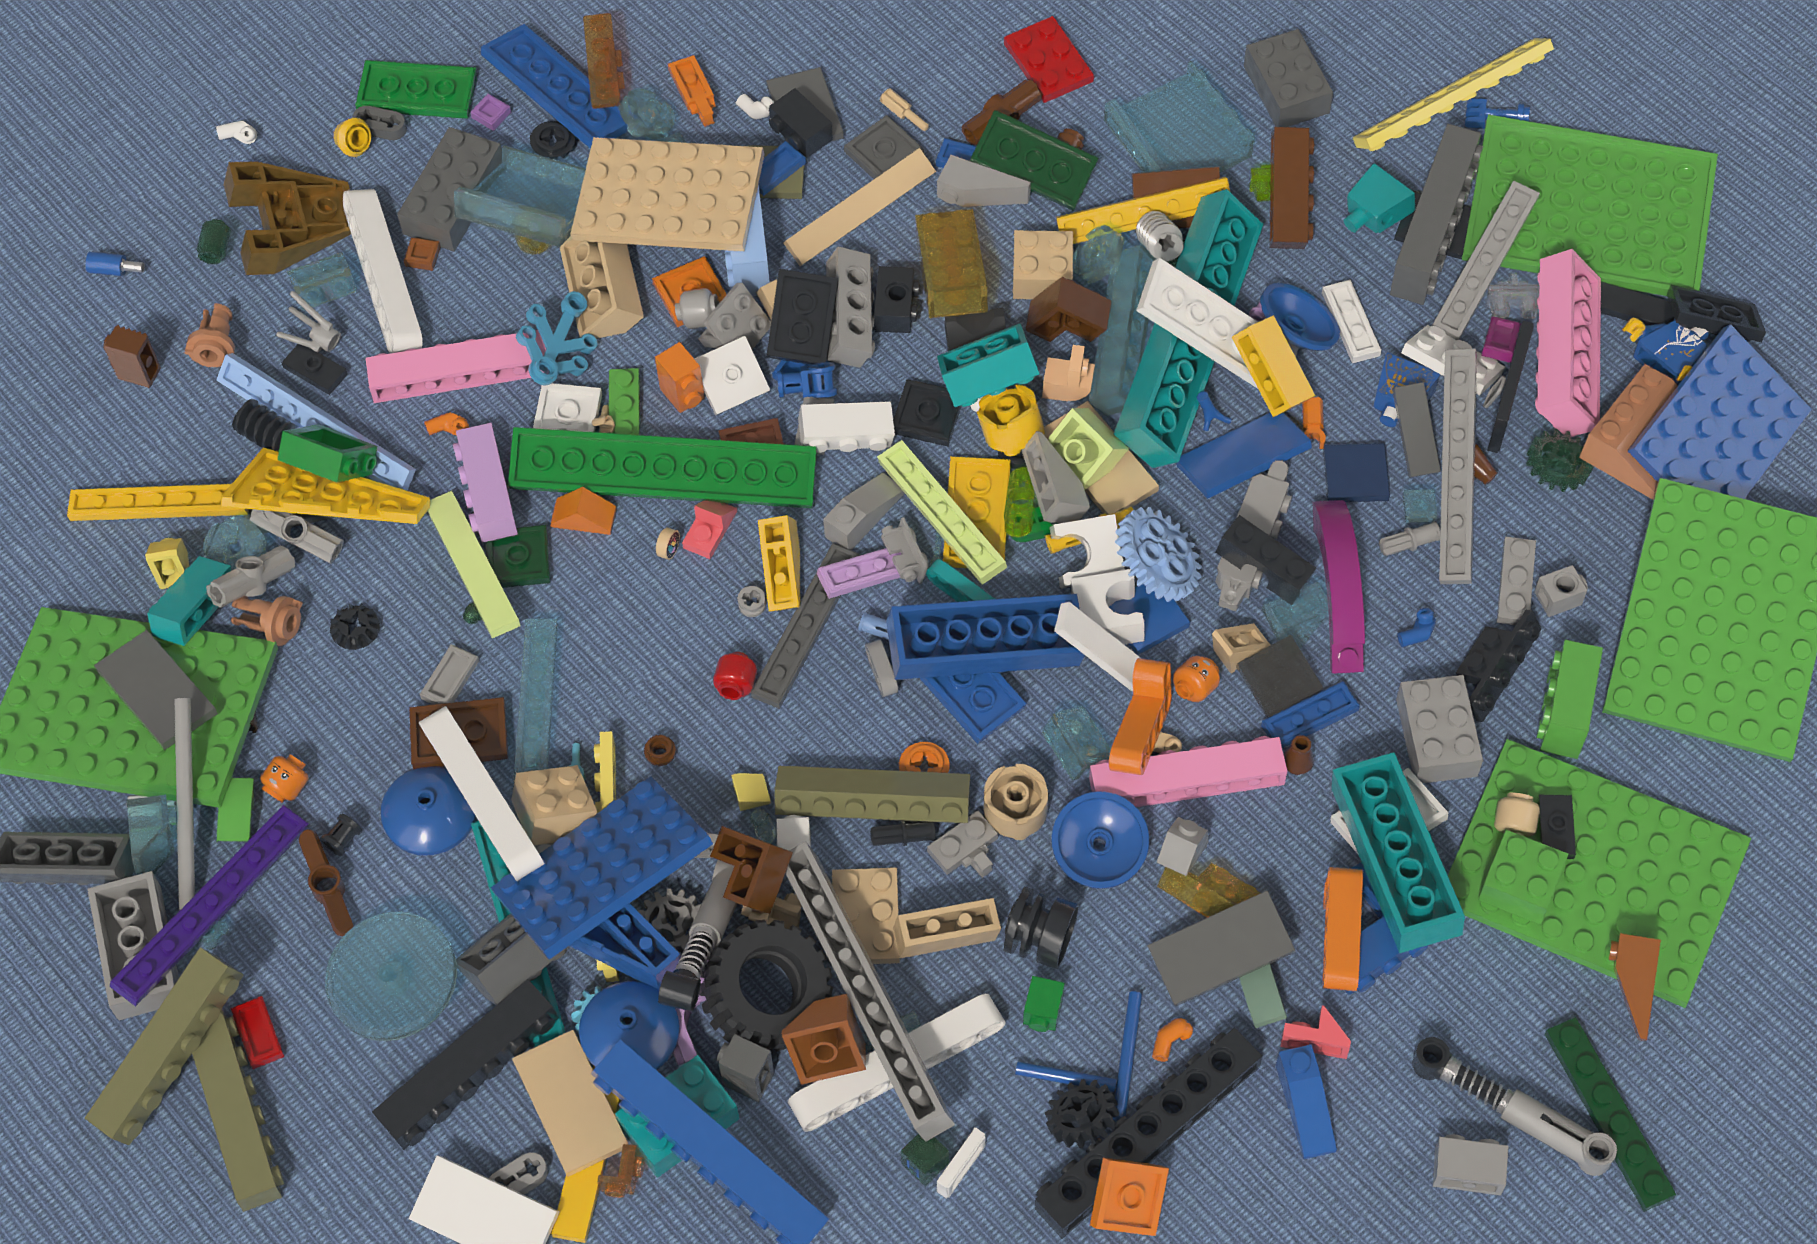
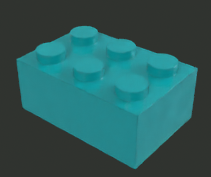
M1021 323L937 356L940 371L954 407L960 405L962 407L970 406L976 403L980 397L988 394L991 396L998 395L1004 392L1006 387L1016 383L1020 385L1032 381L1035 378L1034 376L1040 374Z
M698 1055L665 1077L724 1129H727L739 1120L737 1105ZM623 1109L615 1113L622 1132L657 1178L682 1161L671 1151V1148L674 1146L664 1137L658 1140L645 1129L648 1123L638 1114L633 1118Z

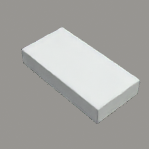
M974 1128L937 1180V1193L946 1199L951 1196L985 1148V1133Z

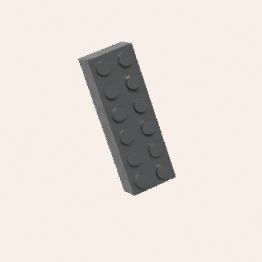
M1447 123L1396 262L1390 291L1391 296L1424 305L1427 295L1433 296L1438 282V274L1442 272L1446 260L1447 249L1451 247L1456 225L1458 226L1462 216V207L1464 202L1468 200L1472 180H1475L1479 168V160L1484 147L1479 145L1481 133Z

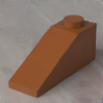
M1620 933L1617 941L1611 940L1609 960L1614 961V972L1637 1039L1639 1041H1646L1661 940Z

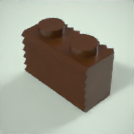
M119 325L115 326L111 334L106 336L103 348L105 353H107L117 379L150 388L161 367L147 334H142L141 331L136 333V330L131 331L130 328H120Z

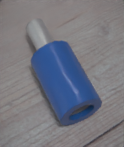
M89 251L86 257V271L88 273L124 276L126 271L143 273L145 269L143 262L127 261L126 256L121 254Z

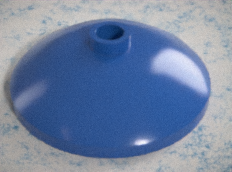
M1274 283L1267 286L1261 294L1260 303L1264 317L1267 319L1274 315L1288 343L1306 350L1323 351L1331 349L1339 340L1340 329L1336 319L1324 304L1308 292L1293 285Z
M441 766L422 767L404 773L388 788L381 804V821L387 836L397 847L415 855H436L454 848L467 837L472 829L471 823L476 820V815L445 767ZM424 798L431 799L427 804L420 803Z
M1090 792L1070 801L1057 816L1052 831V850L1059 867L1070 879L1089 888L1107 889L1127 882L1140 870L1149 849V832L1142 814L1130 801L1114 793ZM1100 838L1104 840L1105 847L1102 849L1095 848L1093 845L1095 839Z
M620 982L601 990L590 1000L580 1019L579 1038L586 1057L595 1067L620 1039L656 1070L667 1062L677 1046L680 1023L674 1007L658 1003V989L643 982ZM626 1017L633 1019L629 1025H623L621 1022Z

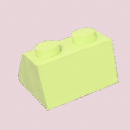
M1072 408L1048 438V441L1082 482L1084 490L1108 474L1129 449L1089 408Z

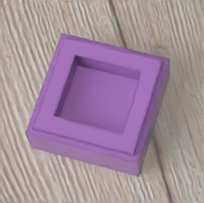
M487 94L470 113L472 119L494 131L511 113L509 105Z

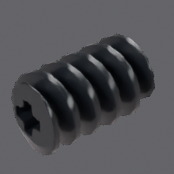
M249 399L236 413L232 422V428L248 440L255 442L259 447L279 452L282 432L295 429V424L290 421L286 422V419L282 416L277 417L276 412L273 410L268 411L267 407L263 404L259 405L257 400Z

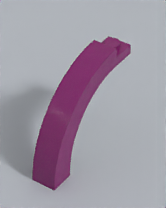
M1343 500L1313 502V532L1319 542L1326 579L1330 633V671L1332 674L1364 672L1363 644H1365L1363 594L1358 550L1351 516Z

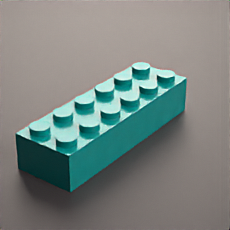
M1395 753L1333 769L1331 790L1399 953L1463 935L1465 915Z

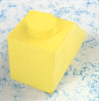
M165 538L159 542L150 543L145 554L146 561L160 589H166L173 585L189 566L188 552L182 538Z

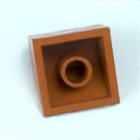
M847 994L814 1001L782 1030L783 1040L801 1085L866 1070V1043Z

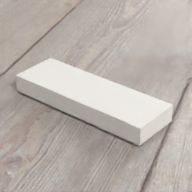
M1351 280L1324 286L1322 288L1323 297L1329 311L1338 323L1340 336L1351 362L1356 363L1379 357L1381 354L1380 346Z

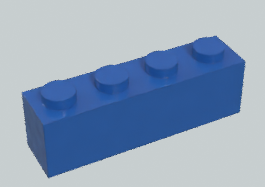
M1382 917L1361 931L1357 990L1360 993L1366 991L1376 982L1375 978L1383 973L1386 975L1392 974L1402 965L1401 961L1410 955L1412 958L1418 957L1428 948V945L1399 953L1385 917ZM1345 990V992H1346L1348 995H1351L1352 993L1355 992V991H1347V990Z

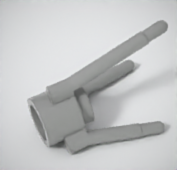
M291 291L290 295L297 303L318 321L316 323L294 307H289L291 313L312 327L309 337L313 340L309 341L283 332H277L276 336L309 347L317 353L321 348L331 352L339 342L341 333L335 330L332 323L325 320L295 291Z

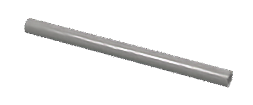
M190 698L174 699L179 911L195 896Z

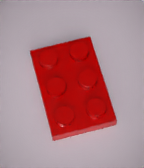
M1053 16L1004 37L1005 47L1026 78L1032 80L1037 85L1043 103L1094 81V74Z

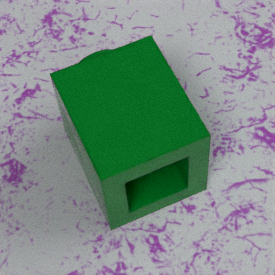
M1032 976L1023 1013V1024L1038 1032L1056 1031L1064 997L1065 983Z

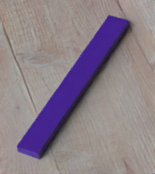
M283 805L110 981V987L136 1007L300 837V834L308 829L309 823Z

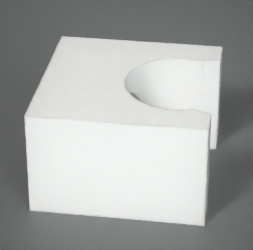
M1115 514L1054 524L1050 527L1052 539L1058 540L1063 537H1073L1084 545L1087 552L1086 563L1080 571L1067 572L1059 577L1060 588L1071 587V579L1125 570L1121 564L1123 557L1117 554L1121 547L1115 543V540L1119 538L1115 533L1117 530Z
M1131 569L1071 579V594H1077L1080 610L1124 645L1144 641V619L1142 613L1135 612L1129 615H1121L1109 608L1116 601L1122 599L1130 600L1135 597L1134 576L1129 577L1128 575Z

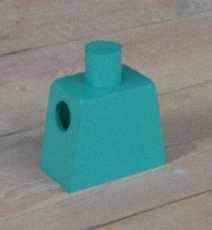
M1374 163L1348 193L1347 204L1350 214L1343 221L1345 226L1353 233L1358 231L1363 225L1375 233H1381L1416 210L1415 193Z

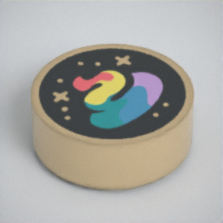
M667 527L661 531L656 543L658 557L668 560L673 558L680 541L678 530Z

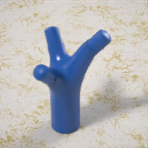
M1203 391L1197 395V400L1204 414V431H1209L1211 420L1214 418L1227 424L1231 423L1232 419L1223 415L1214 406L1207 392Z

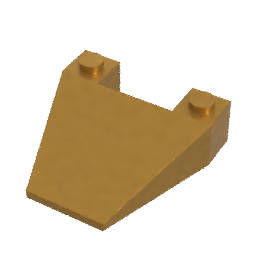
M262 162L228 163L224 188L229 207L258 206L263 230H245L240 253L246 275L276 274L351 235L343 208V193L350 190L348 182Z

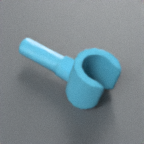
M574 743L572 745V762L569 766L578 765L585 781L586 776L583 768L580 766V744Z

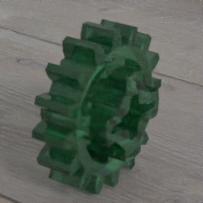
M1555 429L1552 435L1544 431L1541 437L1536 436L1526 453L1529 456L1526 465L1533 467L1530 472L1531 476L1539 475L1538 483L1541 485L1544 482H1548L1550 490H1553L1555 486H1559L1560 490L1565 492L1569 486L1574 491L1578 488L1579 484H1585L1594 466L1579 458L1584 446L1579 444L1581 441L1580 437L1574 440L1571 439L1569 431L1564 436L1560 435L1558 429Z

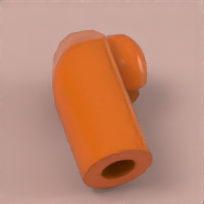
M451 412L424 421L429 436L441 431L457 436V430L469 428L466 419Z

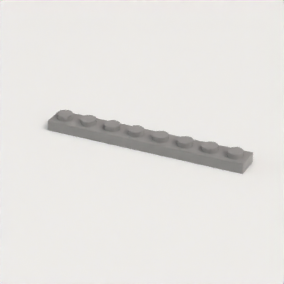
M1476 349L1445 350L1440 584H1472Z

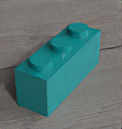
M198 556L185 569L178 580L167 589L158 602L149 609L147 614L152 636L185 646L218 608L207 595L206 586L211 584V581L232 571L231 566Z

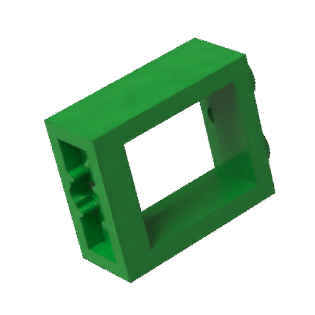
M317 424L283 431L278 460L338 483L372 475L377 463L376 452L378 446Z

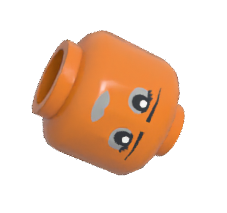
M1197 655L1186 660L1173 674V683L1177 694L1191 702L1203 701L1218 687L1220 682L1219 669L1216 663L1207 657Z
M291 754L287 759L282 756H275L261 774L260 780L264 784L261 789L281 803L285 799L288 801L295 800L309 780L308 774L303 771L306 764Z

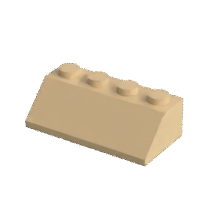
M570 235L559 245L569 292H579L587 300V308L581 316L575 318L580 338L584 334H591L598 339L626 333L644 317L627 244L573 241Z

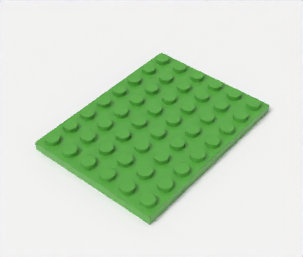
M1494 115L1487 116L1482 143L1484 147L1479 160L1480 164L1476 176L1462 260L1468 261L1512 182L1516 181L1539 192L1540 195L1500 267L1539 273L1540 259L1573 249L1601 278V282L1663 296H1667L1671 285L1700 291L1718 154Z
M1660 478L1657 483L1602 713L1791 762L1795 753L1817 656V517Z
M45 607L40 608L0 705V774L177 801L175 744L164 750L94 667L96 663L145 630L152 635L148 622ZM198 630L185 646L153 636L210 701L218 713L192 731L193 804L221 808L249 731L250 723L254 717L278 651L276 641L270 642L264 639Z
M1507 739L1450 869L1448 878L1465 916L1614 979H1617L1614 972V961L1609 960L1611 940L1617 941L1620 933L1661 940L1653 995L1685 1008L1751 838ZM1511 792L1530 795L1533 797V802L1537 804L1539 795H1572L1576 856L1574 859H1566L1541 925L1478 900L1504 833L1496 830L1494 826L1497 803ZM1539 819L1536 833L1533 836L1527 837L1537 842H1540Z

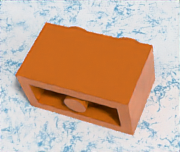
M680 342L655 356L659 386L664 395L679 413L688 408L696 407L705 398L700 365Z

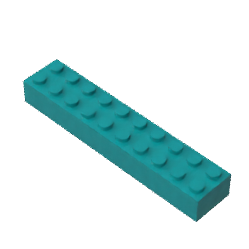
M1227 189L1201 197L1184 242V249L1178 258L1175 268L1235 306L1263 223ZM1154 323L1114 435L1152 468L1179 462L1199 406L1197 395L1205 390L1215 361Z

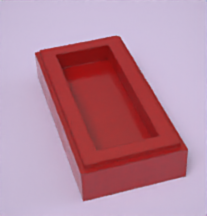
M262 996L230 1008L252 1069L284 1057Z

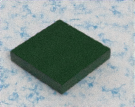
M546 525L516 528L517 535L486 542V557L502 588L550 583Z

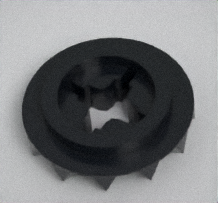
M559 121L541 123L534 128L530 135V145L533 153H537L541 159L549 157L552 162L555 157L560 156L564 159L566 153L573 152V146L576 143L575 135ZM552 135H555L557 142L551 147L549 142L552 139Z
M362 603L359 606L348 604L347 608L343 610L337 609L334 619H330L331 626L329 631L337 645L345 649L357 650L368 646L376 639L380 623L373 609L365 607ZM358 618L361 627H355L350 634L347 624H353Z

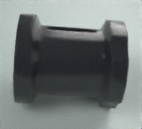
M340 814L337 817L338 822L328 834H323L319 838L326 848L338 856H342L345 853L344 848L355 835L362 833L361 827L345 814Z

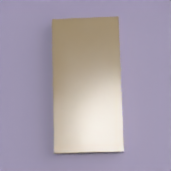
M1088 401L1077 407L1089 408L1114 433ZM1067 414L1044 427V436L1047 439ZM1128 449L1115 467L1087 488L1085 492L1103 514L1109 515L1137 505L1158 492L1159 485Z
M574 1030L512 1058L567 1177L629 1148L628 1142L604 1093L593 1084L596 1078L591 1075L593 1070Z

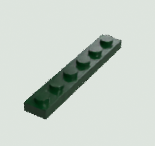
M1572 1018L1547 1029L1544 1035L1599 1133L1607 1134L1614 1140L1617 1147L1614 1160L1643 1212L1674 1199L1676 1193L1577 1018Z

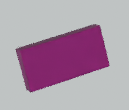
M1494 316L1491 317L1481 356L1511 363L1521 323Z

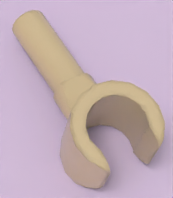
M608 405L603 406L600 417L592 420L593 426L600 427L599 433H612L615 428L613 418L608 415Z

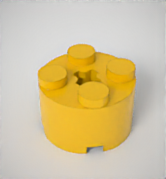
M1015 385L1016 389L1007 390L1006 388L1004 392L998 395L991 396L988 394L983 396L979 402L980 408L977 411V415L986 443L992 449L1004 452L1006 456L1019 454L1036 431L1045 434L1035 394L1031 389L1023 385Z

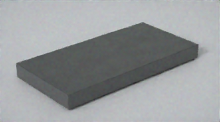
M147 630L94 665L100 676L164 750L175 744L174 699H191V731H194L218 714L210 701Z
M1268 891L1147 945L1175 1007L1296 952Z

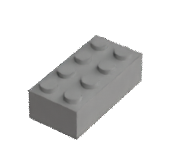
M150 871L87 888L110 1009L118 1020L158 1010L179 979L176 965L136 1007L110 987V981L168 923L161 886L155 875Z

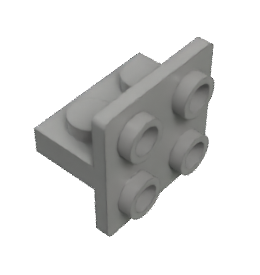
M736 283L704 321L707 329L698 339L704 347L719 348L746 336L751 349H753L770 329L771 321L744 284Z

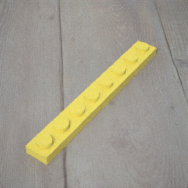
M1534 38L1353 137L1356 148L1369 149V151L1378 150L1385 146V141L1390 138L1394 139L1406 135L1408 129L1412 126L1428 123L1431 121L1432 115L1450 111L1454 108V103L1460 100H1469L1477 95L1476 91L1499 84L1500 78L1521 72L1522 66L1543 60L1545 58L1544 54L1554 49L1551 39Z
M612 731L600 732V744H594L595 763H600V773L594 774L595 791L600 792V802H595L597 813L616 800V746ZM597 960V970L603 971L606 982L619 981L618 970Z

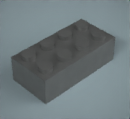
M448 127L397 213L402 233L413 238L439 241L442 248L455 252L505 165L501 144Z

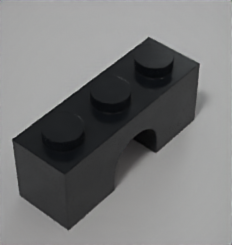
M1241 515L1235 519L1222 536L1215 552L1240 570L1245 564L1255 566L1261 570L1268 579L1266 588L1290 605L1294 604L1309 584L1316 570L1315 566Z

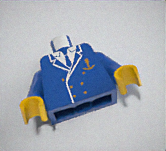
M1631 318L1622 328L1623 331L1632 334L1630 336L1632 342L1639 339L1633 357L1643 366L1646 364L1670 377L1677 385L1681 383L1707 349L1706 343L1703 342L1709 336L1706 329L1697 327L1688 329L1676 323L1675 320L1669 324L1663 323L1646 326L1639 319Z

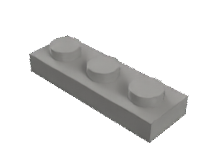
M1505 536L1496 623L1516 625L1525 610H1531L1536 540Z

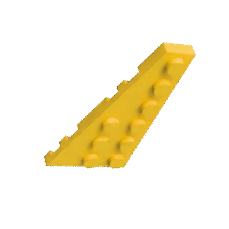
M264 447L221 496V507L418 524L430 508V497L363 477L337 483L279 461V452Z

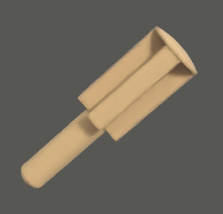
M891 88L884 91L880 97L882 104L901 119L908 118L922 131H926L929 128V124L911 111V104Z

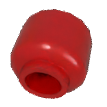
M743 652L723 655L720 657L714 673V687L722 697L729 700H739L747 696L753 689L757 674L756 664Z

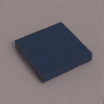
M1385 444L1324 445L1323 457L1328 501H1389L1390 491Z

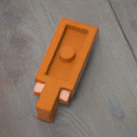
M692 55L669 63L668 70L688 111L690 110L692 115L698 113L704 127L714 124L713 111L711 109L716 107L714 94L695 56Z

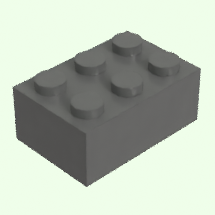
M1299 29L1246 45L1244 68L1276 127H1289L1330 114L1333 91Z

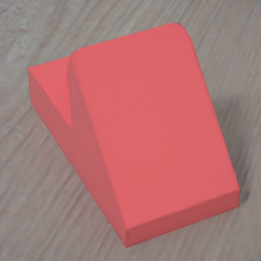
M704 500L694 507L696 519L685 536L682 545L683 549L711 559L736 515L737 508L726 503Z
M1322 1005L1317 1029L1311 1028L1309 1024L1304 1022L1285 1023L1280 1047L1293 1049L1312 1044L1313 1051L1316 1054L1347 1059L1351 1041L1325 1006Z

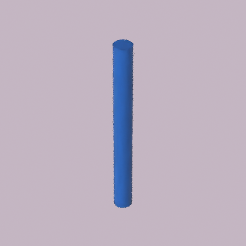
M1136 991L1129 992L1115 1093L1119 1116L1113 1118L1115 1121L1126 1116L1142 999V994Z

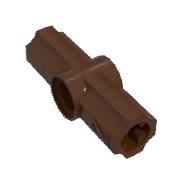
M1024 80L1005 95L995 94L985 103L980 113L962 125V133L971 145L977 146L994 110L1019 120L1021 114L1041 101V93L1037 85L1032 80Z

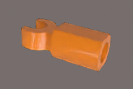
M1312 397L1302 403L1303 430L1309 439L1318 440L1319 449H1323L1326 435L1322 431L1324 428L1323 400L1320 397Z

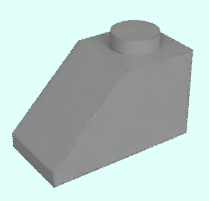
M1178 817L1167 831L1157 863L1187 876L1209 842L1208 830L1198 826V824L1191 820H1184Z

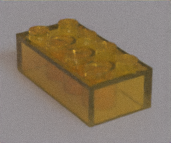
M973 209L915 215L916 241L929 318L988 312L987 282Z

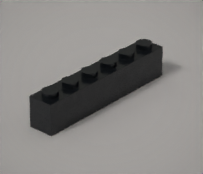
M527 979L375 1108L372 1113L403 1150L408 1146L416 1145L424 1138L425 1132L435 1123L439 1124L446 1120L452 1112L451 1109L458 1103L470 1099L477 1092L479 1085L487 1079L496 1077L502 1071L504 1064L513 1056L516 1057L524 1053L529 1047V1043L537 1035L547 1033L554 1026L555 1020L559 1018L556 1011Z

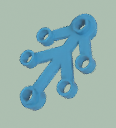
M569 292L562 300L561 310L563 314L554 333L546 319V310L543 306L533 304L527 310V320L536 325L546 347L544 355L535 340L536 331L531 326H522L516 333V340L519 344L526 346L532 360L528 368L529 374L540 385L552 384L559 374L571 373L575 376H580L588 368V362L582 356L576 355L569 361L555 362L557 355L580 351L583 354H591L597 347V340L591 334H584L581 338L564 341L574 318L581 316L587 308V300L579 292ZM523 333L527 334L529 338H526ZM584 341L588 342L591 347L587 346ZM574 363L579 364L581 368L576 367Z

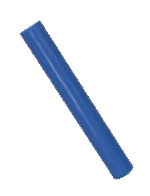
M1017 1062L1015 1075L1064 1084L1072 1083L1075 1086H1079L1081 1079H1085L1087 1085H1090L1093 1080H1097L1100 1087L1106 1084L1110 1092L1114 1093L1117 1079L1024 1062Z

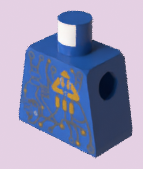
M1387 352L1374 402L1375 409L1382 411L1379 418L1380 422L1387 427H1395L1398 423L1392 388L1424 382L1428 402L1436 392L1440 374L1430 368Z

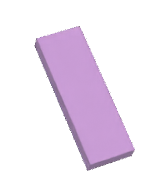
M887 548L820 567L816 574L830 599L900 578L892 559L893 556L901 555V553L889 555Z

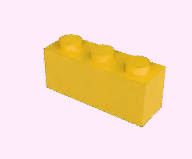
M1274 315L1247 327L1232 337L1273 417L1315 396Z

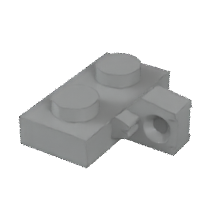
M977 811L968 817V823L958 824L928 845L927 852L946 875L960 865H963L965 868L971 865L983 878L992 871L991 865L993 864L986 856V853L989 852L987 846L998 839V833L982 814Z

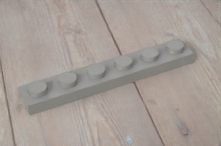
M1516 181L1512 182L1432 326L1439 327L1445 331L1446 335L1455 340H1460L1540 195L1539 192Z

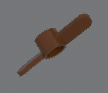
M304 830L300 834L299 844L311 872L308 877V885L314 898L323 904L333 931L339 936H348L353 930V922L343 900L345 892L344 882L339 871L329 865L318 834L313 830ZM334 878L337 880L335 886L328 891L316 890L317 885L323 879Z

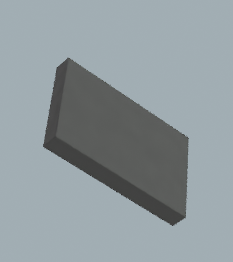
M820 67L766 80V86L773 102L796 88L832 122V141L844 139L843 130Z

